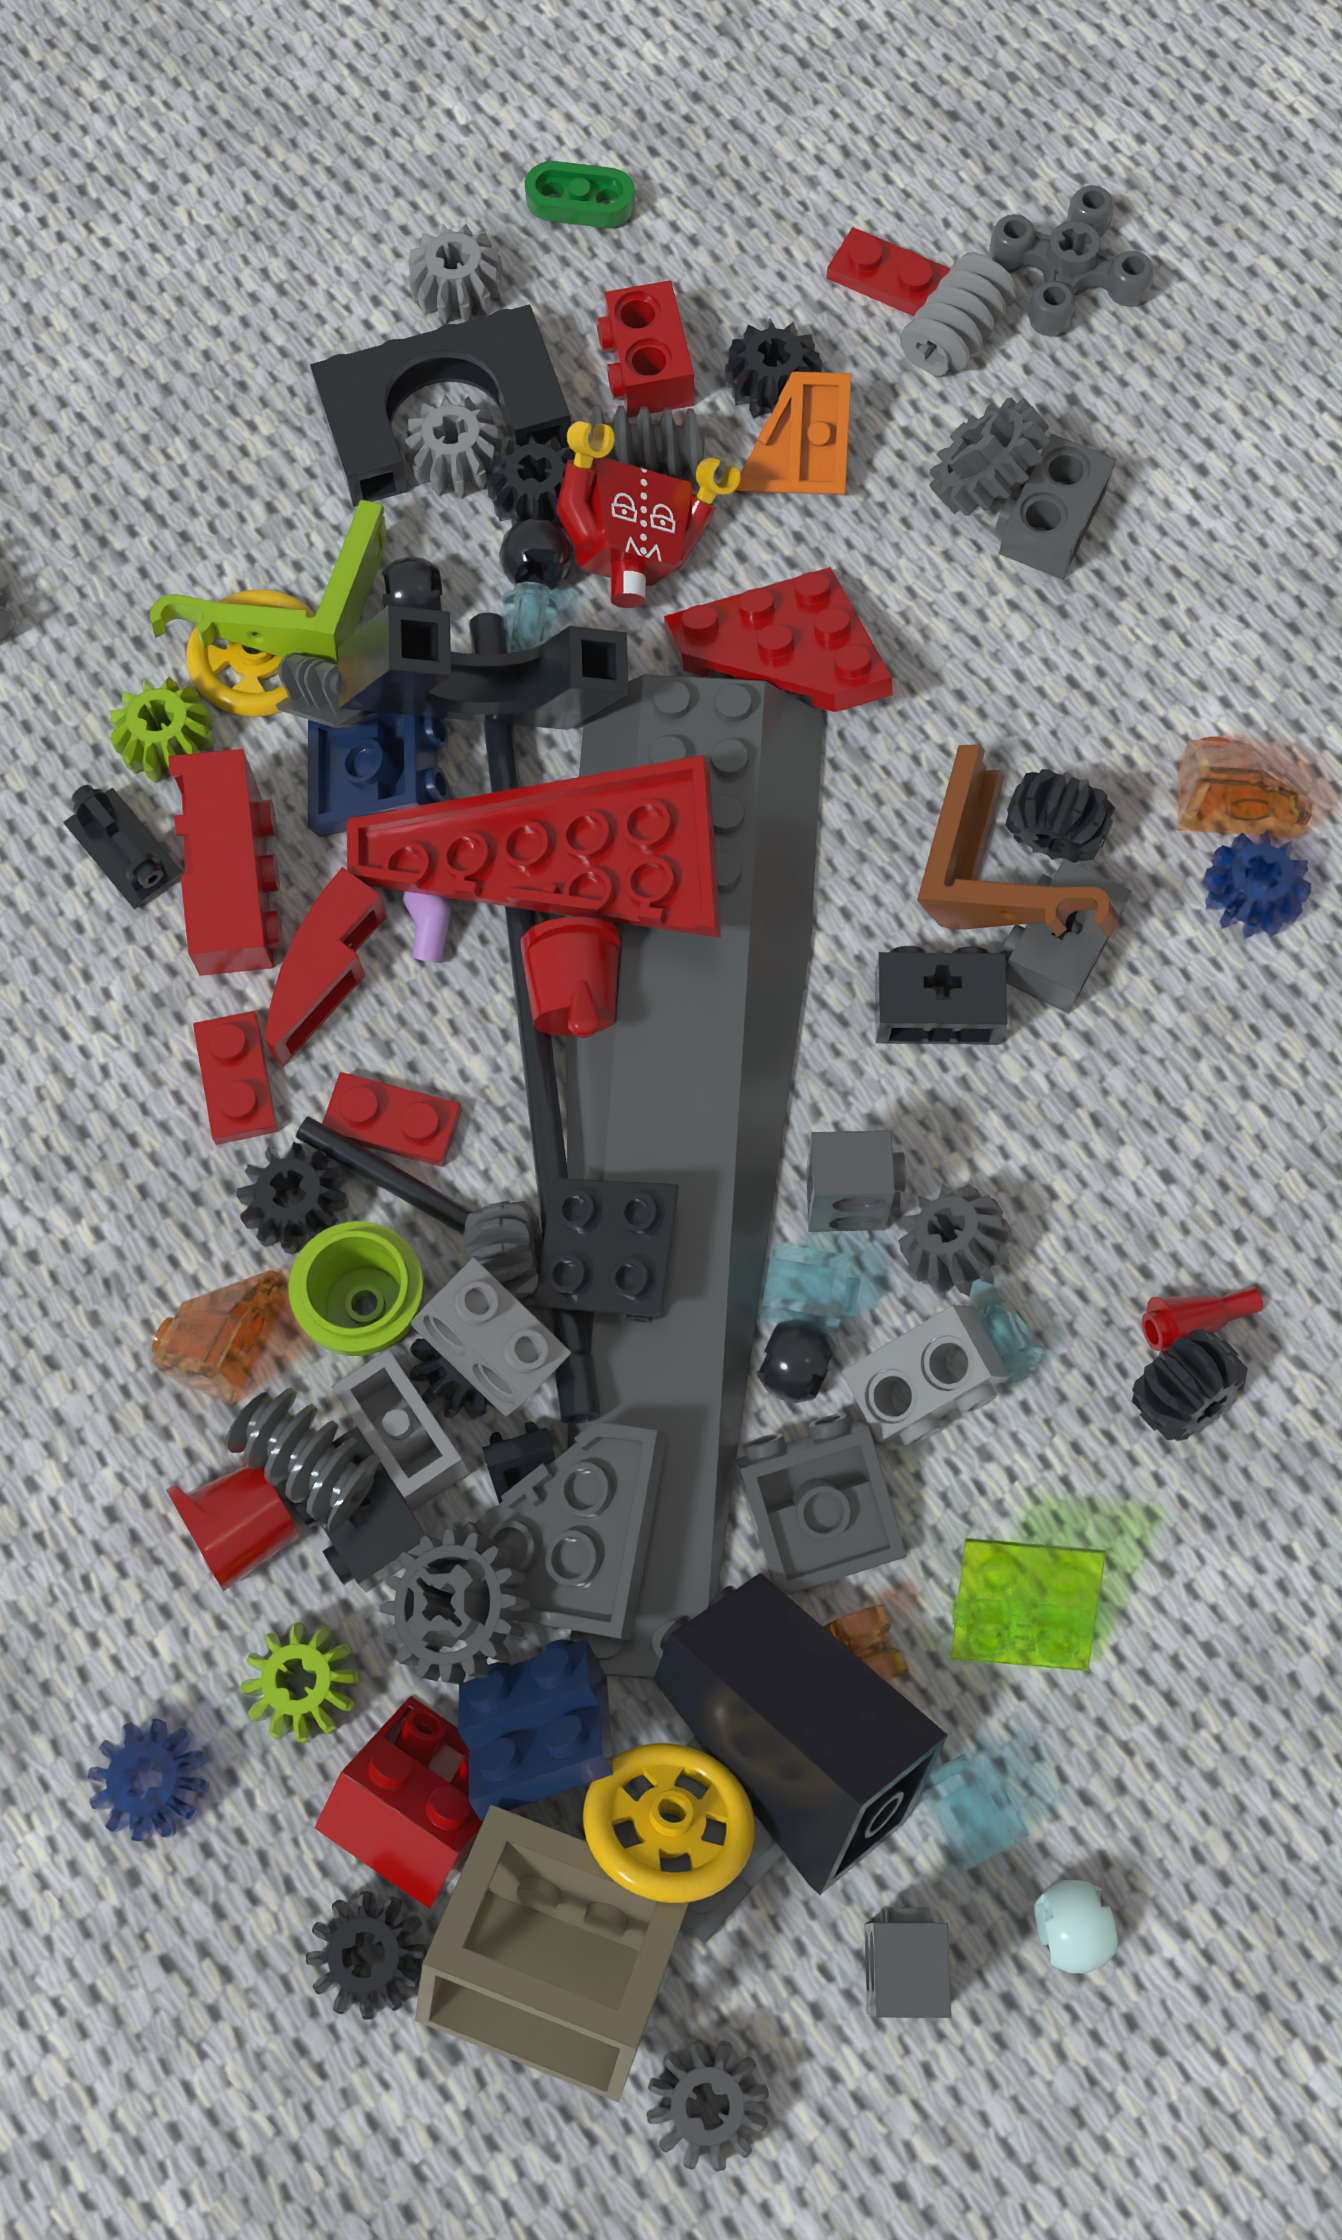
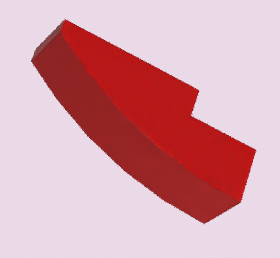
M341 867L317 897L294 936L278 975L269 1008L265 1041L274 1060L283 1067L365 977L356 951L387 918L380 894L344 867Z

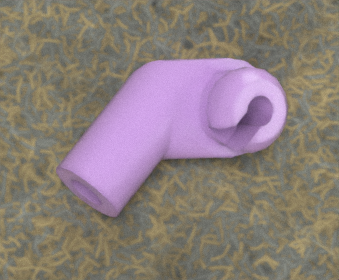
M404 891L403 901L416 925L411 958L442 963L452 908L449 899Z

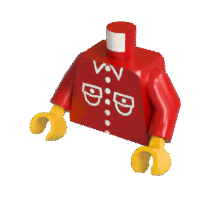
M578 421L571 425L567 432V442L569 447L576 452L574 460H568L556 507L557 515L572 544L575 546L576 560L579 567L583 571L611 578V603L621 608L640 607L646 602V586H653L669 573L675 572L682 567L700 541L717 509L712 504L717 493L725 495L733 492L740 482V470L737 467L729 466L723 472L721 481L716 485L713 476L719 466L720 459L711 457L701 461L696 470V480L701 488L697 494L692 493V483L605 458L604 456L611 451L615 441L612 428L609 425L598 423L593 430V438L589 444L588 437L591 431V424Z

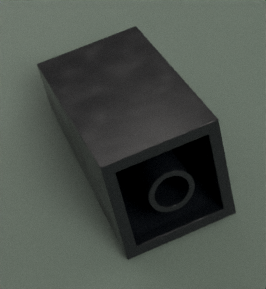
M757 1574L737 1589L732 1585L727 1586L715 1596L706 1610L693 1619L688 1616L681 1617L667 1630L660 1642L663 1654L653 1681L709 1755L722 1763L738 1779L748 1795L754 1814L814 1891L819 1895L824 1893L903 1826L914 1807L948 1734L763 1574Z

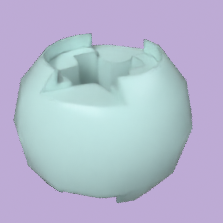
M1063 1880L1047 1887L1035 1901V1919L1041 1945H1049L1051 1957L1049 1963L1052 1966L1068 1973H1090L1105 1966L1116 1953L1118 1940L1115 1922L1110 1906H1101V1888L1082 1880Z

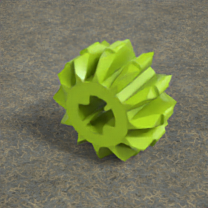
M170 676L160 688H154L153 684L144 678L142 693L134 695L123 691L122 703L125 708L110 711V721L114 728V731L111 732L112 737L110 740L116 753H120L123 756L122 759L130 771L135 774L144 769L147 777L155 783L164 773V768H169L168 756L200 753L201 750L214 749V737L210 730L213 727L212 723L214 720L209 707L202 703L198 692L191 685L180 690L177 682L173 681Z
M301 1622L293 1623L290 1629V1645L286 1646L284 1640L277 1633L271 1631L265 1635L266 1644L273 1652L269 1659L266 1660L257 1653H250L246 1662L256 1670L261 1671L262 1675L261 1678L243 1681L241 1683V1691L251 1696L264 1695L252 1705L248 1714L256 1722L266 1720L273 1715L269 1724L268 1734L278 1740L282 1739L293 1723L296 1740L301 1744L310 1743L313 1735L312 1719H316L319 1727L331 1735L338 1730L336 1721L328 1712L334 1704L344 1712L352 1713L354 1711L356 1703L338 1692L339 1687H354L360 1684L361 1675L355 1670H336L350 1660L353 1656V1651L347 1644L338 1645L329 1651L333 1640V1632L329 1628L320 1627L309 1642L306 1626ZM303 1666L304 1670L317 1678L314 1689L312 1690L306 1686L305 1691L309 1695L299 1700L295 1693L285 1688L289 1675L297 1678L293 1670Z

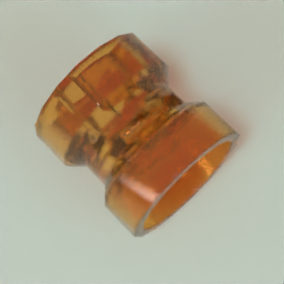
M885 1604L853 1612L823 1626L855 1655L882 1645L883 1648L859 1656V1658L885 1681L894 1679L910 1670L903 1651L894 1647L888 1632L892 1622Z

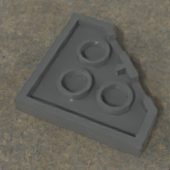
M595 1421L574 1438L577 1443L549 1465L542 1463L501 1496L503 1501L476 1523L469 1521L458 1530L466 1533L467 1537L471 1532L491 1538V1547L495 1545L512 1553V1557L505 1569L511 1568L523 1572L526 1578L518 1587L513 1589L514 1596L530 1601V1608L521 1612H514L513 1620L631 1641L668 1434L655 1429ZM469 1561L455 1562L445 1566L442 1570L445 1573H450L457 1564L466 1566Z

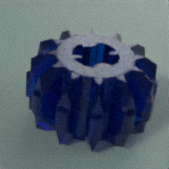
M1266 831L1260 834L1256 844H1254L1242 832L1234 838L1230 847L1222 845L1216 849L1211 858L1212 866L1207 868L1203 875L1202 887L1210 890L1205 899L1206 910H1221L1225 908L1220 919L1221 929L1231 926L1235 919L1243 922L1242 933L1245 939L1254 935L1259 924L1260 928L1271 938L1279 933L1283 923L1291 925L1298 920L1303 911L1301 903L1306 902L1311 894L1312 883L1303 879L1308 871V860H1291L1289 858L1293 851L1292 841L1282 844L1277 848L1271 845L1269 832Z
M152 1719L144 1737L136 1724L127 1723L122 1727L124 1748L108 1740H104L99 1746L101 1753L112 1760L108 1769L97 1766L91 1767L88 1771L89 1779L106 1783L107 1785L106 1789L96 1793L90 1799L91 1807L96 1810L113 1807L107 1817L105 1827L111 1832L118 1833L130 1823V1835L133 1841L146 1842L151 1834L153 1824L161 1837H173L176 1834V1824L171 1814L172 1811L188 1820H194L199 1814L196 1806L184 1799L187 1791L199 1794L209 1791L210 1783L197 1777H189L190 1771L202 1767L207 1762V1756L205 1752L200 1750L183 1754L192 1738V1734L183 1728H179L168 1737L167 1723L161 1719ZM156 1761L151 1769L162 1773L160 1787L148 1788L145 1799H141L140 1797L145 1793V1790L135 1787L137 1773H147L151 1767V1762Z

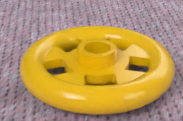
M246 590L229 595L218 601L219 603L307 610L309 618L315 616L312 610L297 598L274 590ZM196 624L194 625L187 645V668L196 689L207 701L227 713L242 717H264L283 712L277 709L276 704L288 697L284 686L282 685L274 690L265 692L259 682L260 680L272 677L278 672V667L283 657L264 651L258 654H249L246 652L249 648L248 646L232 641L228 642L227 649L225 650L212 645L213 642L204 648L199 640ZM229 665L236 674L243 677L233 688L223 684L216 676Z
M645 1744L618 1754L612 1759L613 1775L591 1783L586 1794L583 1809V1825L586 1840L600 1867L609 1877L626 1890L658 1902H693L712 1896L724 1889L745 1867L752 1852L755 1838V1821L752 1805L738 1779L728 1768L712 1756L680 1744ZM644 1775L654 1785V1788L646 1791L638 1801H635L623 1788L632 1780ZM681 1775L696 1780L708 1789L702 1799L698 1800L688 1790L675 1786ZM660 1813L672 1814L681 1821L676 1823L668 1822L660 1816ZM706 1818L726 1823V1836L722 1846L702 1840L706 1827ZM631 1820L641 1844L624 1849L615 1834L613 1825ZM685 1853L689 1855L690 1871H661L659 1857L672 1859L680 1857Z

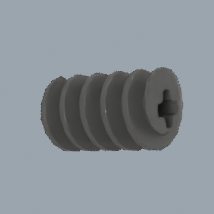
M601 405L594 406L588 422L591 424L588 443H591L593 430L598 423L609 425L614 432L615 441L613 448L604 456L605 458L639 468L644 466L646 470L660 474L663 467H667L670 477L682 480L686 468H690L695 484L699 485L696 480V470L700 462L704 460L705 425L699 426L694 409L688 408L682 424L676 425L671 408L667 407L664 408L658 424H653L647 407L641 406L635 423H629L624 406L617 407L612 422H606Z
M290 1387L284 1390L274 1399L268 1392L260 1393L240 1411L233 1421L225 1437L224 1446L231 1453H241L244 1451L243 1461L252 1470L265 1467L264 1478L273 1487L286 1484L285 1495L293 1503H302L308 1500L306 1512L314 1520H321L329 1516L328 1530L332 1533L350 1518L371 1489L374 1482L373 1477L380 1463V1457L374 1453L356 1465L352 1460L359 1446V1441L352 1437L337 1448L331 1445L339 1428L338 1424L333 1420L326 1423L316 1432L312 1430L311 1426L318 1412L317 1407L313 1404L307 1405L297 1414L293 1415L290 1410L297 1396V1392Z

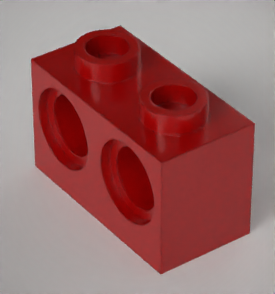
M672 281L604 292L605 316L597 317L596 325L602 353L612 351L615 363L607 364L612 399L623 398L628 418L638 416L641 406L647 407L649 414L663 412L665 407L675 410L694 406V371Z

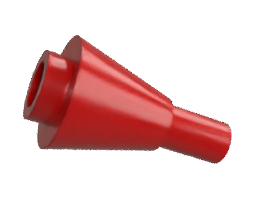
M1255 1287L1246 1288L1221 1297L1217 1295L1152 1297L1148 1301L1146 1313L1142 1317V1330L1147 1343L1153 1350L1164 1351L1177 1338L1186 1337L1191 1331L1203 1329L1204 1331L1216 1333L1225 1327L1229 1321L1261 1312L1263 1300Z

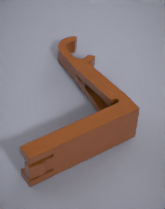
M981 744L959 745L917 901L939 926L948 929L966 930L1046 922L1056 937L1067 930L1065 922L1072 912L1077 910H1097L1092 918L1108 938L1118 924L1119 913L1115 904L1101 888L1048 887L977 881L1005 776L1000 770H986V766L983 763L985 750Z

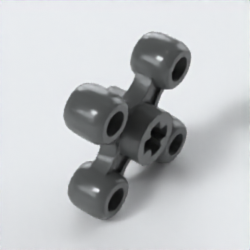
M1084 186L1076 191L1070 201L1067 222L1057 226L1051 235L1035 231L1033 224L1026 217L1016 214L1003 217L992 230L989 251L994 262L1000 264L1006 270H1015L1024 265H1030L1043 273L1045 283L1038 286L1032 294L1028 312L1031 327L1043 336H1056L1068 328L1075 309L1074 295L1081 294L1089 286H1097L1107 290L1109 297L1115 303L1127 307L1141 303L1150 292L1154 267L1152 261L1145 254L1138 251H1127L1118 256H1113L1100 249V237L1110 227L1114 209L1112 196L1106 189L1100 186Z

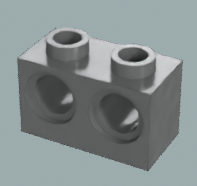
M1051 433L1049 444L1043 448L1040 454L1043 457L1041 463L1027 468L1025 472L1029 479L1020 485L1024 488L1018 500L1011 497L1007 498L998 517L995 531L1003 533L999 550L1000 555L1063 580L1108 490L1116 459ZM1057 482H1064V483H1067V484H1069V485H1062V484H1059V483H1057ZM1032 527H1042L1048 531H1039Z
M892 1130L811 1132L806 1168L808 1232L886 1230L890 1211H900V1192H905L906 1187L904 1152H893Z
M895 1907L880 1909V1923L864 1924L867 2015L875 2018H952L948 1923H930L929 1908Z

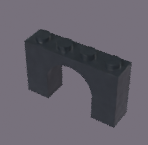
M530 304L514 309L498 310L485 317L459 324L443 325L437 330L404 339H392L379 346L349 354H337L327 360L310 364L320 406L353 507L358 506L360 500L374 502L409 492L403 461L391 428L392 421L400 405L411 394L432 384L457 382L471 385L485 392L499 407L511 441L521 447L527 445L531 433L538 440L539 444L544 445L556 436L561 444V449L569 447L567 432L571 426V415Z
M387 605L338 647L339 709L568 730L629 694L627 632L568 626L545 643L528 650L504 654H466L451 651L450 612Z

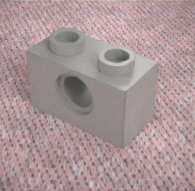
M389 1349L331 1386L373 1452L380 1457L382 1466L413 1512L469 1474L462 1458Z

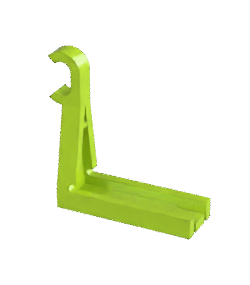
M360 500L318 611L314 617L309 618L307 610L219 603L185 595L170 594L158 599L150 609L149 616L155 638L166 634L165 626L169 621L182 619L198 623L196 628L199 640L204 648L209 646L216 637L283 658L289 653L298 652L307 657H316L330 661L334 665L338 664V647L355 633L386 547L387 536L383 504Z

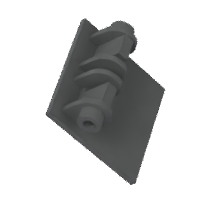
M298 652L289 653L281 660L278 673L288 697L276 704L278 710L333 728L350 726L366 715L367 711L339 709L338 664L334 665L330 661L316 657H307Z

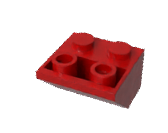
M410 1695L340 1772L314 1829L428 1909L433 1906L468 1859L484 1821H480L469 1802V1749L461 1738L458 1728Z

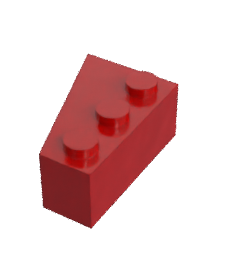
M244 749L168 756L170 776L175 778L182 794L183 815H174L176 836H184L185 874L180 875L188 954L199 976L272 969V948L283 947L280 914L278 910L270 911L269 892L280 890L275 854L267 855L266 837L276 836V817L272 799H262Z

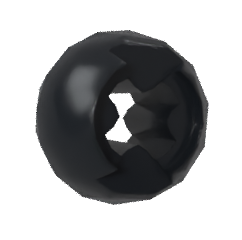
M524 519L518 521L504 535L499 552L500 565L506 577L514 586L525 591L541 592L554 590L569 576L574 558L573 546L563 528L546 519Z
M408 556L394 560L382 571L386 594H382L384 608L387 605L442 611L440 595H443L440 570L437 565L424 558Z
M798 1318L781 1321L774 1328L764 1352L767 1355L759 1371H757V1377L764 1388L780 1400L793 1403L811 1401L816 1398L829 1370L827 1366L834 1351H836V1344L826 1330L812 1321Z

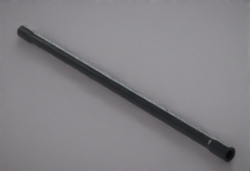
M481 613L471 618L469 630L472 654L508 653L505 624L502 616L496 613ZM483 722L491 793L521 788L514 725ZM504 906L544 1243L553 1178L569 1179L552 1037L551 1034L540 1032L533 1027L520 939L531 927L538 924L537 913L535 910ZM551 1309L554 1336L571 1352L555 1370L560 1421L567 1424L594 1421L600 1418L601 1414L594 1359L589 1351L585 1311Z

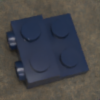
M367 711L361 720L343 728H333L308 720V829L317 836L324 837L347 831L348 818L448 801V781L443 770L438 767V749L445 748L448 744V730L444 719Z
M564 1639L552 1641L536 1657L514 1665L504 1662L488 1664V1677L484 1679L475 1677L464 1682L463 1685H459L458 1732L469 1749V1802L480 1821L485 1819L490 1805L510 1811L613 1775L607 1676L587 1639L578 1642Z

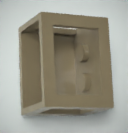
M490 1805L423 1961L415 2021L619 2103L676 1944L689 1902H658L636 1895L623 1888L606 1874L595 1860L586 1841Z

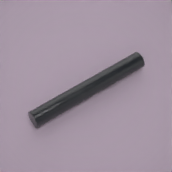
M310 1116L305 1118L296 1133V1138L316 1150H322L331 1159L459 1233H462L465 1229L468 1214L474 1212Z

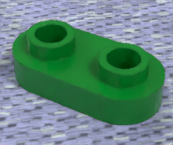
M546 161L534 166L525 178L527 207L533 215L542 220L612 228L622 225L629 220L635 209L633 181L625 172L616 168ZM549 194H559V195H561V197H560V198H554V197H547V195H549ZM605 200L614 201L613 203H609V204L601 203L602 201H605Z

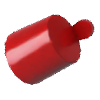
M582 916L548 920L531 927L520 939L533 1027L540 1032L551 1035H575L580 1038H589L595 1035L596 1032L604 1030L615 1023L618 956L620 954L619 929L613 923L600 918Z
M244 1463L239 1469L188 1493H184L176 1485L165 1489L223 1592L300 1537L277 1491L264 1478L265 1467L252 1470Z

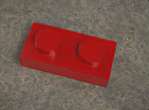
M852 227L828 265L826 279L911 316H915L917 310L924 306L930 293L937 289L940 280L949 273L950 268Z
M255 1010L193 1023L214 1143L219 1145L278 1132L259 1020Z
M340 1072L322 1124L358 1145L444 1167L462 1108L461 1104Z

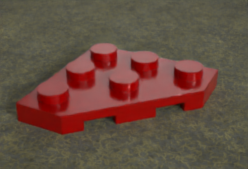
M831 567L815 572H807L798 577L761 588L750 589L744 593L703 605L692 606L686 610L664 616L669 640L683 670L686 672L706 676L711 669L736 676V679L766 681L784 692L787 690L812 697L814 707L835 713L893 695L892 676Z

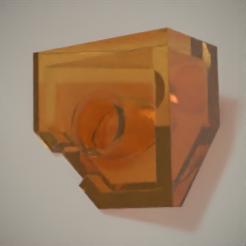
M1218 736L1205 737L1200 740H1188L1178 764L1177 830L1300 838L1312 816V802L1251 744L1233 743L1226 738Z
M269 1270L182 1302L175 1317H167L158 1328L152 1343V1352L155 1355L151 1362L164 1376L234 1406L289 1298L288 1282L285 1277L278 1272Z

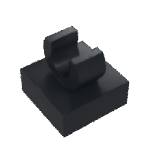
M533 1421L525 1423L526 1434L503 1441L500 1432H494L490 1436V1445L482 1447L499 1504L503 1501L501 1496L538 1466L542 1463L549 1465L556 1459L547 1428L539 1430L538 1426Z

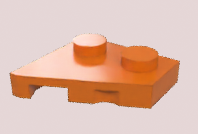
M792 372L779 396L777 405L765 422L757 442L740 472V482L734 490L735 492L846 495L851 373Z

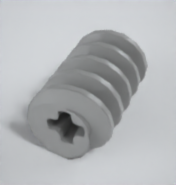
M977 252L966 253L953 263L949 273L940 280L937 289L930 293L924 306L917 310L913 320L904 327L900 335V341L906 357L913 365L935 377L946 375L948 370L959 371L964 369L968 365L970 355L980 349L983 342L982 339L989 337L992 333L994 323L1001 321L1004 317L1006 307L1013 305L1018 296L1017 284L1000 264L989 259L987 256Z

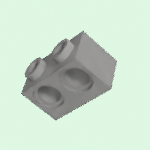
M474 1257L427 1303L410 1324L505 1417L526 1402L571 1354Z
M951 1305L841 1371L878 1443L902 1440L905 1447L916 1445L939 1432L941 1427L937 1420L958 1408L960 1413L965 1415L987 1405L997 1397L993 1387L1011 1377L974 1308ZM956 1346H960L968 1358L967 1372L958 1382L951 1378L946 1367L947 1356ZM900 1379L907 1382L912 1393L911 1404L903 1414L896 1410L892 1402L893 1387Z

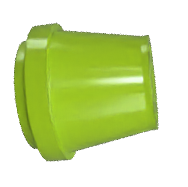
M353 1221L327 1228L304 1246L292 1266L288 1294L293 1314L311 1340L322 1348L336 1354L364 1356L390 1348L412 1328L410 1325L411 1321L422 1309L425 1282L416 1254L400 1235L376 1223ZM363 1296H372L377 1299V1307L371 1314L363 1316L354 1312V1306L358 1299Z

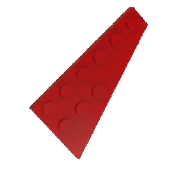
M704 755L347 819V870L368 886L575 917L600 918L609 922L721 938L710 766Z

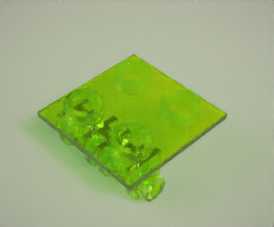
M965 1538L958 1597H954L952 1603V1625H954L951 1659L1088 1671L1106 1555L1105 1550Z

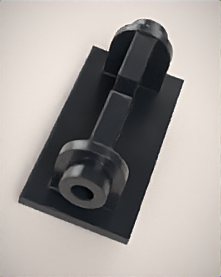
M84 785L73 793L71 799L75 804L73 808L74 815L63 822L64 825L134 910L177 880L180 875H184L183 871L113 787L104 792L102 789H94L91 785Z

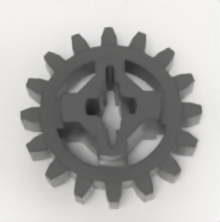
M1012 397L1007 398L1000 409L993 403L988 405L984 416L979 419L974 415L969 417L967 423L963 422L950 435L953 441L951 446L938 451L937 457L942 462L930 469L929 473L934 478L929 484L930 488L953 514L961 510L965 516H970L978 504L984 511L990 509L995 497L1000 495L1002 498L1007 499L1011 494V490L1015 491L1022 483L1029 479L1025 472L1029 466L1041 463L1043 457L1039 454L1038 450L1049 444L1050 439L1045 434L1049 429L1048 424L1024 398L1018 403Z
M455 1529L445 1530L443 1542L440 1539L425 1535L420 1538L422 1555L416 1556L406 1552L400 1554L399 1559L406 1569L402 1578L387 1576L384 1582L396 1591L394 1601H388L380 1605L381 1613L394 1616L395 1624L383 1633L384 1639L398 1644L404 1643L396 1656V1660L400 1664L417 1666L416 1676L437 1681L441 1676L442 1682L455 1685H463L466 1673L468 1676L484 1679L489 1676V1666L487 1663L489 1657L503 1662H507L511 1658L508 1649L503 1644L507 1635L523 1637L525 1630L519 1624L513 1622L514 1612H521L530 1608V1601L514 1596L513 1591L514 1588L518 1587L526 1579L523 1572L511 1568L505 1569L512 1557V1553L495 1545L491 1547V1538L471 1532L467 1537L466 1533ZM469 1561L466 1566L457 1564L450 1573H445L442 1568L449 1564ZM459 1639L464 1640L467 1644L464 1648L454 1652H440L443 1646L452 1648Z

